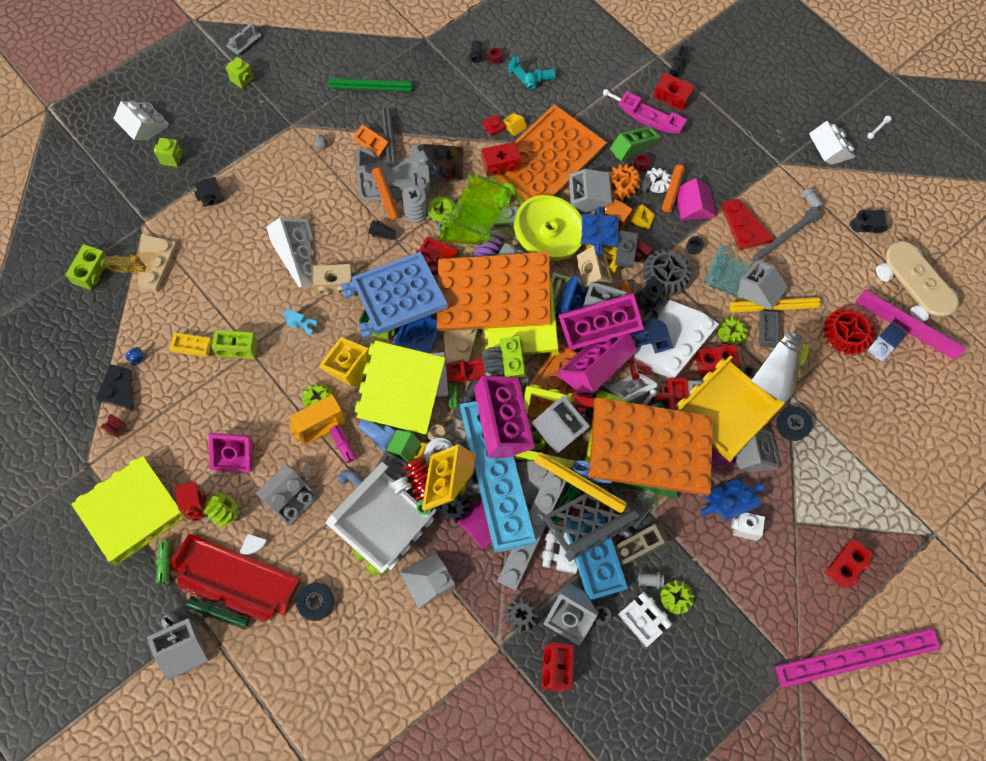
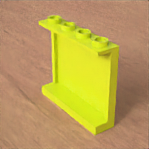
M551 278V325L484 329L485 339H488L486 349L489 347L501 348L500 339L520 336L524 355L551 352L552 356L560 355L554 289Z
M375 340V343H371L368 355H372L370 363L366 362L364 374H367L366 381L361 382L359 393H362L361 401L357 400L355 412L358 413L357 418L426 434L445 357Z
M143 456L132 460L127 467L116 471L111 478L105 482L98 483L93 490L87 494L80 495L71 504L107 560L115 566L186 518L178 510L177 503L156 475L150 463Z

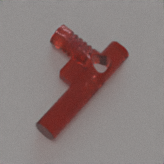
M633 358L628 360L633 380L639 379V373L650 375L651 368L636 363Z

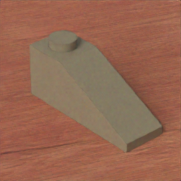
M654 524L615 545L614 548L622 567L659 550L671 542L663 526Z

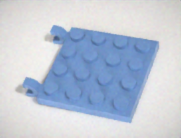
M421 252L351 277L352 282L340 284L345 299L352 297L357 291L370 319V322L358 324L363 339L370 337L374 331L379 335L448 308V304Z

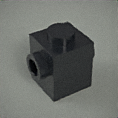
M216 177L194 183L197 191H194L198 202L202 201L204 207L224 201Z
M651 277L635 293L636 302L646 310V308L656 303L665 288Z

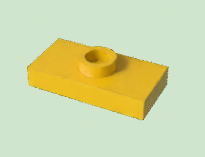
M174 332L169 350L175 353L208 357L213 340L210 337Z

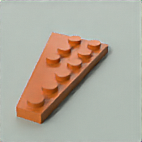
M559 342L560 355L552 356L550 354L528 386L538 385L542 390L547 391L549 389H556L560 391V394L568 395V393L580 394L581 392H578L557 375V372L577 354ZM531 395L527 413L530 429L534 427L531 423L556 401Z

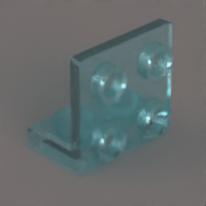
M720 244L703 284L737 297L741 278L749 270V266L728 258L727 254L724 253L727 246Z

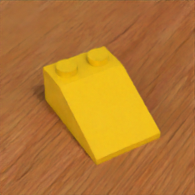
M457 444L430 456L422 510L426 511L455 499L474 472L476 454Z

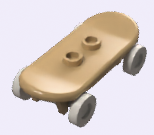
M898 241L889 246L886 252V263L877 266L876 273L884 282L891 280L895 275L910 295L919 303V305L911 308V316L924 323L929 319L930 315L938 317L952 315L959 306L958 295L923 257L920 249L906 241Z

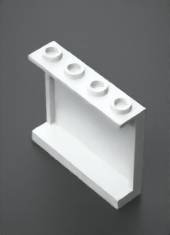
M383 462L377 466L325 522L381 573L386 568L391 570L399 561L396 557L399 554L403 556L411 547L408 543L411 540L415 542L423 533L420 529L423 526L427 528L433 522L434 518L432 515L437 511L434 508L430 514L422 515L417 511L418 502L406 491L396 495L395 488L391 487L394 481L384 473L388 466Z

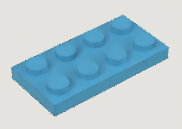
M594 513L583 514L582 518L593 521ZM597 514L596 522L606 524L605 517ZM567 519L565 528L577 531L578 522ZM581 523L580 532L590 533L592 526ZM567 533L571 544L575 541L576 535ZM612 539L605 541L575 559L585 592L590 600L628 589Z

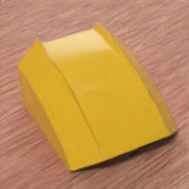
M340 337L318 367L338 380L354 387L360 385V382L366 376L364 374L366 362L370 363L372 355H368L369 348Z

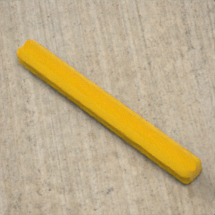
M818 297L780 299L772 310L819 308L821 302ZM734 301L729 304L730 312L732 313L761 310L771 311L751 301Z
M541 452L537 455L535 463L619 513H622L626 508L627 503L547 455Z

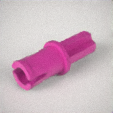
M333 426L330 429V433L337 444L336 449L340 450L345 463L352 462L351 459H357L349 444L351 441L346 438L341 426Z

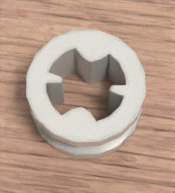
M407 477L400 478L391 484V487L395 488L396 495L402 494L412 487L410 483H407Z

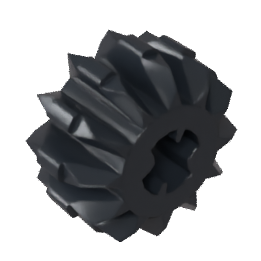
M460 490L454 500L437 506V511H442L440 518L447 516V523L450 522L451 518H453L455 523H458L459 518L464 520L466 514H469L471 510L468 507L471 505V501L466 500L467 493L460 495ZM452 503L453 505L455 503L457 505V508L455 506L454 508H452L450 504Z

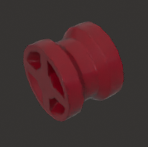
M109 414L107 422L102 424L100 428L113 437L118 438L120 430L124 429L127 424L116 416Z

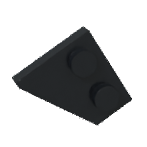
M111 364L95 399L98 402L133 411L131 371L127 368Z

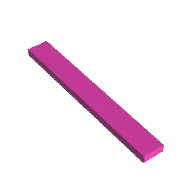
M934 628L775 666L781 688L942 648Z

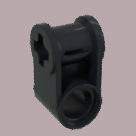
M860 210L856 218L850 222V227L858 233H883L888 230L886 212L884 210Z

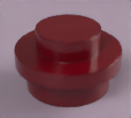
M497 47L491 48L487 53L488 61L493 64L502 62L504 55L501 49Z
M646 154L637 155L633 161L634 167L640 171L647 170L651 164L650 158Z

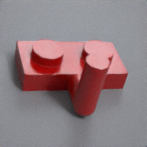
M668 378V393H657L652 398L650 406L660 401H668L669 409L677 410V404L684 397L686 399L689 397L687 378Z

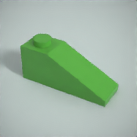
M651 126L622 132L618 135L610 150L616 158L621 161L626 160L660 140L661 136Z

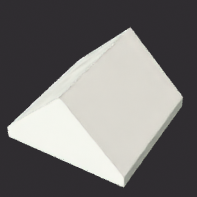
M637 371L605 388L611 394L628 400L629 403L639 404L650 395V390H656L657 383Z

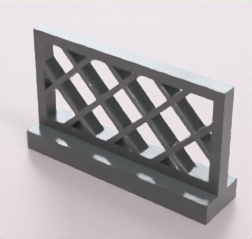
M612 483L599 486L604 490L607 488L611 494L623 500ZM586 493L545 515L543 519L565 550V557L571 562L635 525L640 517L635 510L631 511L628 505H626L625 513L622 515L612 513L613 509L611 507L609 512L599 510L600 501ZM588 498L596 500V507L584 506L585 500ZM572 507L580 509L579 517L568 515L569 509ZM583 510L594 513L593 521L582 518ZM597 514L607 516L608 522L606 524L597 523ZM555 516L564 518L563 527L555 525L551 519ZM567 519L578 522L577 531L565 528ZM581 523L592 526L591 532L588 534L580 532ZM564 532L576 535L575 541L568 545L564 539Z

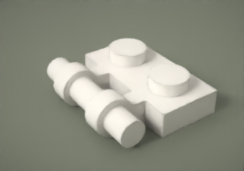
M549 528L545 536V541L547 542L545 551L542 553V566L550 568L551 561L557 562L556 570L576 574L578 567L575 559L571 562L567 560L565 550ZM564 532V539L569 545L567 533ZM555 543L560 544L559 554L553 553Z
M643 592L638 596L643 602L641 606L634 600L618 615L639 640L648 647L663 633L658 625L661 623L667 629L672 623L667 618L668 615L655 605V600L652 597L649 598ZM646 609H649L656 617L654 621L646 614Z

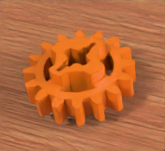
M628 164L623 168L621 165H619L618 169L613 167V171L609 172L612 198L616 200L620 198L623 201L625 196L630 198V193L635 194V188L640 187L638 184L641 182L640 175L633 166L629 168Z

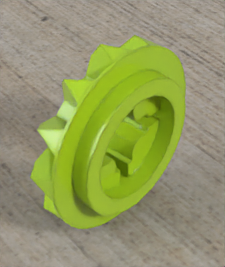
M437 197L429 203L427 208L428 215L433 221H439L440 223L443 221L449 222L451 218H454L456 206L449 198ZM441 206L444 208L442 215L439 212Z
M733 316L724 318L718 326V335L727 344H740L747 337L746 323L741 322L740 318L736 319ZM736 326V332L730 335V328Z
M316 382L313 385H308V388L303 391L302 401L307 408L320 401L314 399L313 392L318 395L321 394V400L332 395L333 392L325 383Z
M674 580L663 587L661 601L669 612L683 614L692 607L694 595L691 587L685 584V582ZM681 590V597L684 600H679L674 604L675 597L672 593L676 594Z

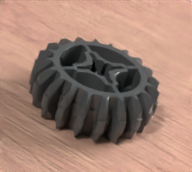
M662 249L660 253L655 251L653 255L650 254L648 256V259L644 262L642 273H644L643 279L646 281L653 277L665 288L663 296L667 293L672 296L674 293L679 294L681 290L684 291L691 281L692 268L691 265H688L689 259L683 260L684 254L679 256L678 250L672 253L671 249L667 252Z

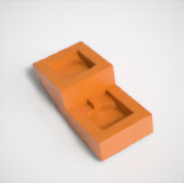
M363 124L352 138L365 148L372 150L378 157H380L389 143Z

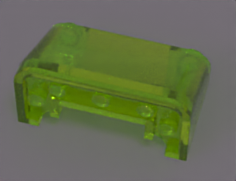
M471 172L467 178V187L463 188L462 195L451 214L446 213L442 220L439 240L445 243L472 245L488 243L491 229L504 206L508 207L511 197L509 193L511 188Z

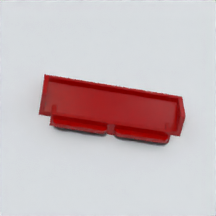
M190 533L172 557L173 570L179 572L177 575V585L179 588L213 602L225 601L227 608L261 622H266L268 619L272 620L275 612L286 615L301 582L300 577Z

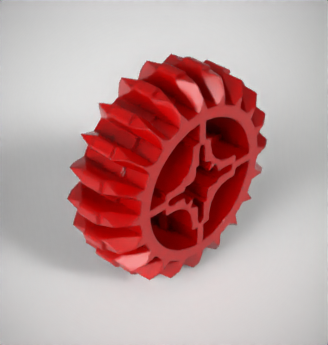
M846 307L841 310H835L824 322L822 331L825 332L823 337L828 338L826 344L831 343V349H838L837 354L844 352L845 356L849 353L852 356H855L857 353L859 355L862 354L874 341L875 332L873 330L875 326L870 325L872 319L867 320L866 314L861 315L860 310L855 312L853 307L849 308V310Z

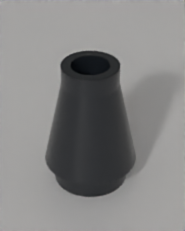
M372 220L368 234H371L372 237L390 240L394 239L396 230L379 220Z

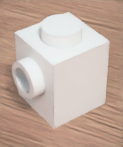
M750 513L734 517L731 528L734 529L733 535L755 541L759 540L763 535L765 517Z

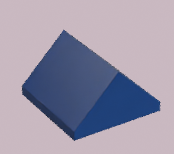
M574 276L562 286L555 307L556 318L560 319L559 314L583 308L587 292L578 276Z

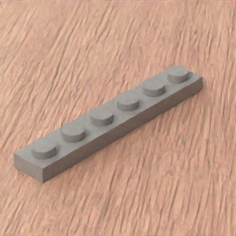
M550 471L547 472L529 511L536 544L511 549L497 579V582L515 591L546 526L543 517L553 511L566 483L565 480Z

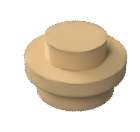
M440 424L432 425L427 432L428 439L430 441L436 438L446 439L447 431L445 427Z

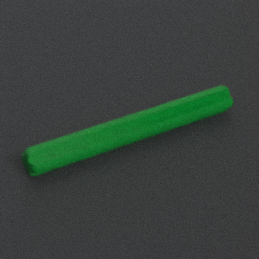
M330 78L328 81L330 89L412 91V82L336 78Z

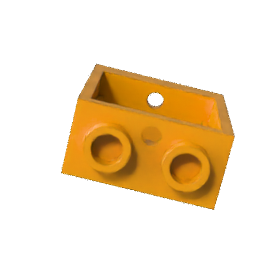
M333 394L289 416L292 422L289 424V427L297 442L301 440L304 446L330 433V429L333 426H343L346 424Z

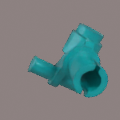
M514 56L509 62L508 73H515L529 90L535 89L542 80H555L554 69H536L533 73L529 72L526 74L519 65V58L517 56Z

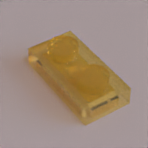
M135 255L105 256L103 264L113 272H145L147 267Z

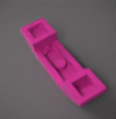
M628 91L625 92L618 104L634 119L663 132L679 134L687 122L686 118L673 112L669 116L641 103V97Z

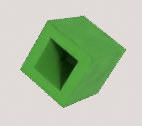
M396 430L386 450L403 461L410 462L413 460L421 442L416 438V434L410 430Z

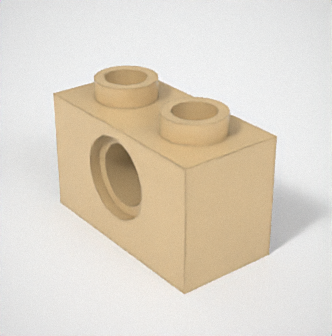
M595 246L577 255L578 268L582 277L581 281L586 289H589L591 282L605 286L612 283L605 250H603L601 255L599 250L597 255L595 253Z
M351 264L313 266V287L316 294H343L340 284L352 282Z

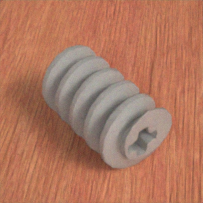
M407 186L402 193L405 218L411 223L421 222L427 214L425 192L420 186Z

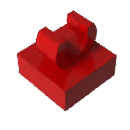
M572 393L571 402L576 404V410L579 414L585 415L586 406L593 407L594 398L589 395Z

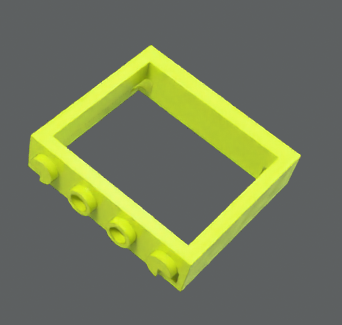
M538 385L527 386L523 393L526 412L528 413L531 395L557 401L564 394H560V391L556 389L542 390ZM572 393L564 395L572 405H576L571 402ZM594 403L593 407L586 406V408L594 409ZM591 427V432H590V437H589V443H588V448H587V454H586V459H585V461L588 462L589 464H590V451H591L592 427ZM526 451L514 455V459L527 462L535 461L539 453ZM547 455L548 457L559 462L560 464L564 465L570 470H572L573 463L576 462L574 460Z

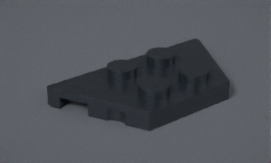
M433 144L417 146L419 152L423 150L428 158L425 162L431 169L437 182H459L463 180V147Z

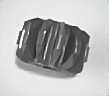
M489 347L485 349L482 353L485 375L505 377L501 348Z
M520 597L519 604L515 599H512L513 606L507 604L505 608L509 612L503 613V617L510 618L505 621V625L513 624L510 629L512 632L518 627V634H522L524 627L526 632L529 633L531 631L529 625L532 627L537 625L532 620L539 618V614L533 613L537 610V606L530 608L529 606L532 602L530 599L526 604H523V597ZM518 611H520L521 614H526L524 617L525 620H522L521 618H516Z

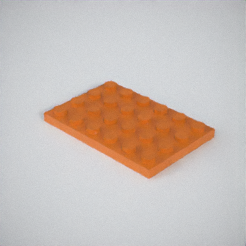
M554 104L516 140L521 156V168L513 172L508 171L491 176L502 184L509 183L514 186L516 195L524 201L539 195L556 196L569 184V174L583 170L606 147L607 142Z
M549 252L438 259V286L448 304L447 309L437 312L438 331L551 325Z
M596 398L594 400L588 478L708 496L711 494L713 416Z

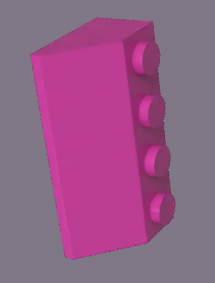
M634 293L559 314L570 350L644 329Z
M625 334L585 346L557 372V375L578 392L589 394L597 392L599 387L608 381L637 351L631 334Z
M482 376L474 387L488 458H508L533 449L534 442L519 378Z

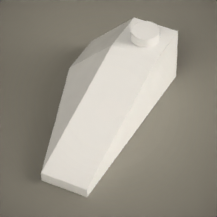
M278 218L266 227L273 247L299 288L313 287V264L311 257L314 256L313 250H311L313 236L308 220Z

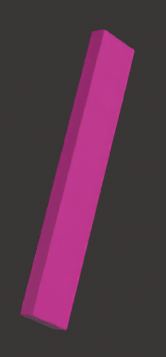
M864 290L855 302L890 323L895 320L909 331L908 334L953 360H956L966 349L954 340L867 290Z

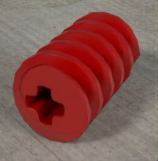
M425 455L406 463L407 465L403 468V471H410L406 477L413 478L410 482L411 486H416L412 493H419L415 498L416 501L424 499L428 470L424 469L428 466V463H421V461L425 458Z

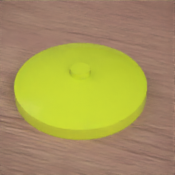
M539 195L526 200L519 207L514 219V230L521 245L530 253L549 252L550 260L558 261L573 256L582 245V217L567 201L555 196Z

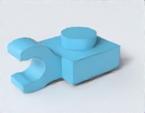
M286 309L284 313L288 326L297 329V327L303 329L308 335L314 334L313 330L309 329V327H317V321L307 319L304 315Z

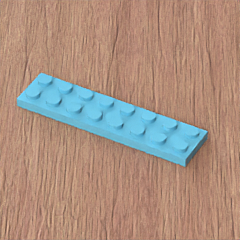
M477 401L460 404L469 449L472 453L476 454L474 469L494 552L535 545L536 540L514 456L508 458H488Z

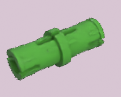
M164 540V543L163 541L158 542V559L155 560V565H157L156 584L170 583L172 541Z

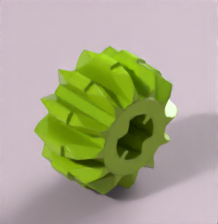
M223 491L212 494L203 505L205 508L204 513L209 516L208 519H211L214 525L218 524L220 527L232 524L240 514L239 505L235 503V499H232L230 494L226 495Z

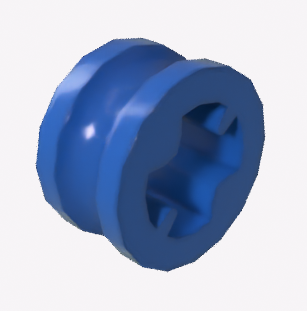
M134 347L126 353L125 358L130 361L129 363L132 366H136L145 360L146 355L140 347Z

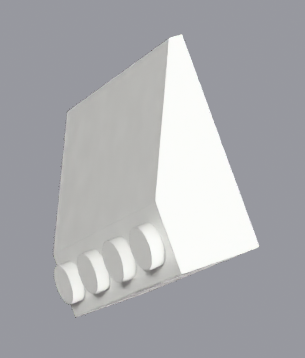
M669 300L661 309L657 319L666 324L673 349L655 354L650 343L636 347L637 351L631 356L666 383L668 378H678L696 356L698 350L711 338L719 325L706 314L672 300Z

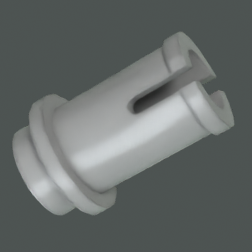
M809 187L803 191L802 198L806 199L811 207L819 209L824 204L815 194V189Z
M657 572V574L638 573V586H656L659 589L664 586V575L660 574V572Z

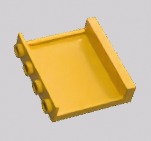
M731 355L726 360L721 359L716 365L717 369L713 373L711 371L707 373L703 378L704 382L700 386L698 384L694 386L690 391L691 395L687 399L684 397L677 404V411L713 416L712 447L729 462L735 458L785 404V402L778 399L775 400L732 364L731 360L733 357Z

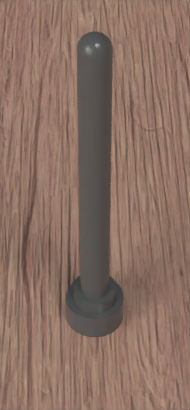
M811 207L805 212L803 219L755 254L753 261L761 260L806 224L815 223L821 218L820 212L816 208Z

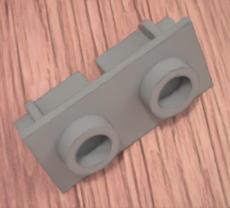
M248 23L242 30V33H238L229 39L226 47L239 55L259 39L262 34L255 30L257 26L254 23Z

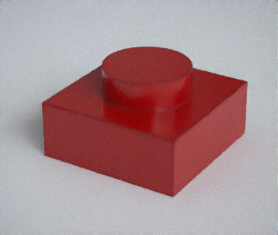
M498 114L482 121V125L490 137L506 130V126Z

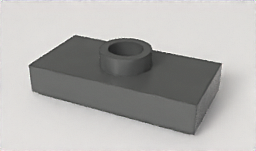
M619 232L615 258L616 266L633 268L638 233Z
M761 310L759 312V346L775 348L780 342L779 312Z
M387 450L377 464L378 466L383 462L388 466L384 473L394 480L406 477L410 473V471H403L407 462ZM408 478L407 483H410L413 478Z

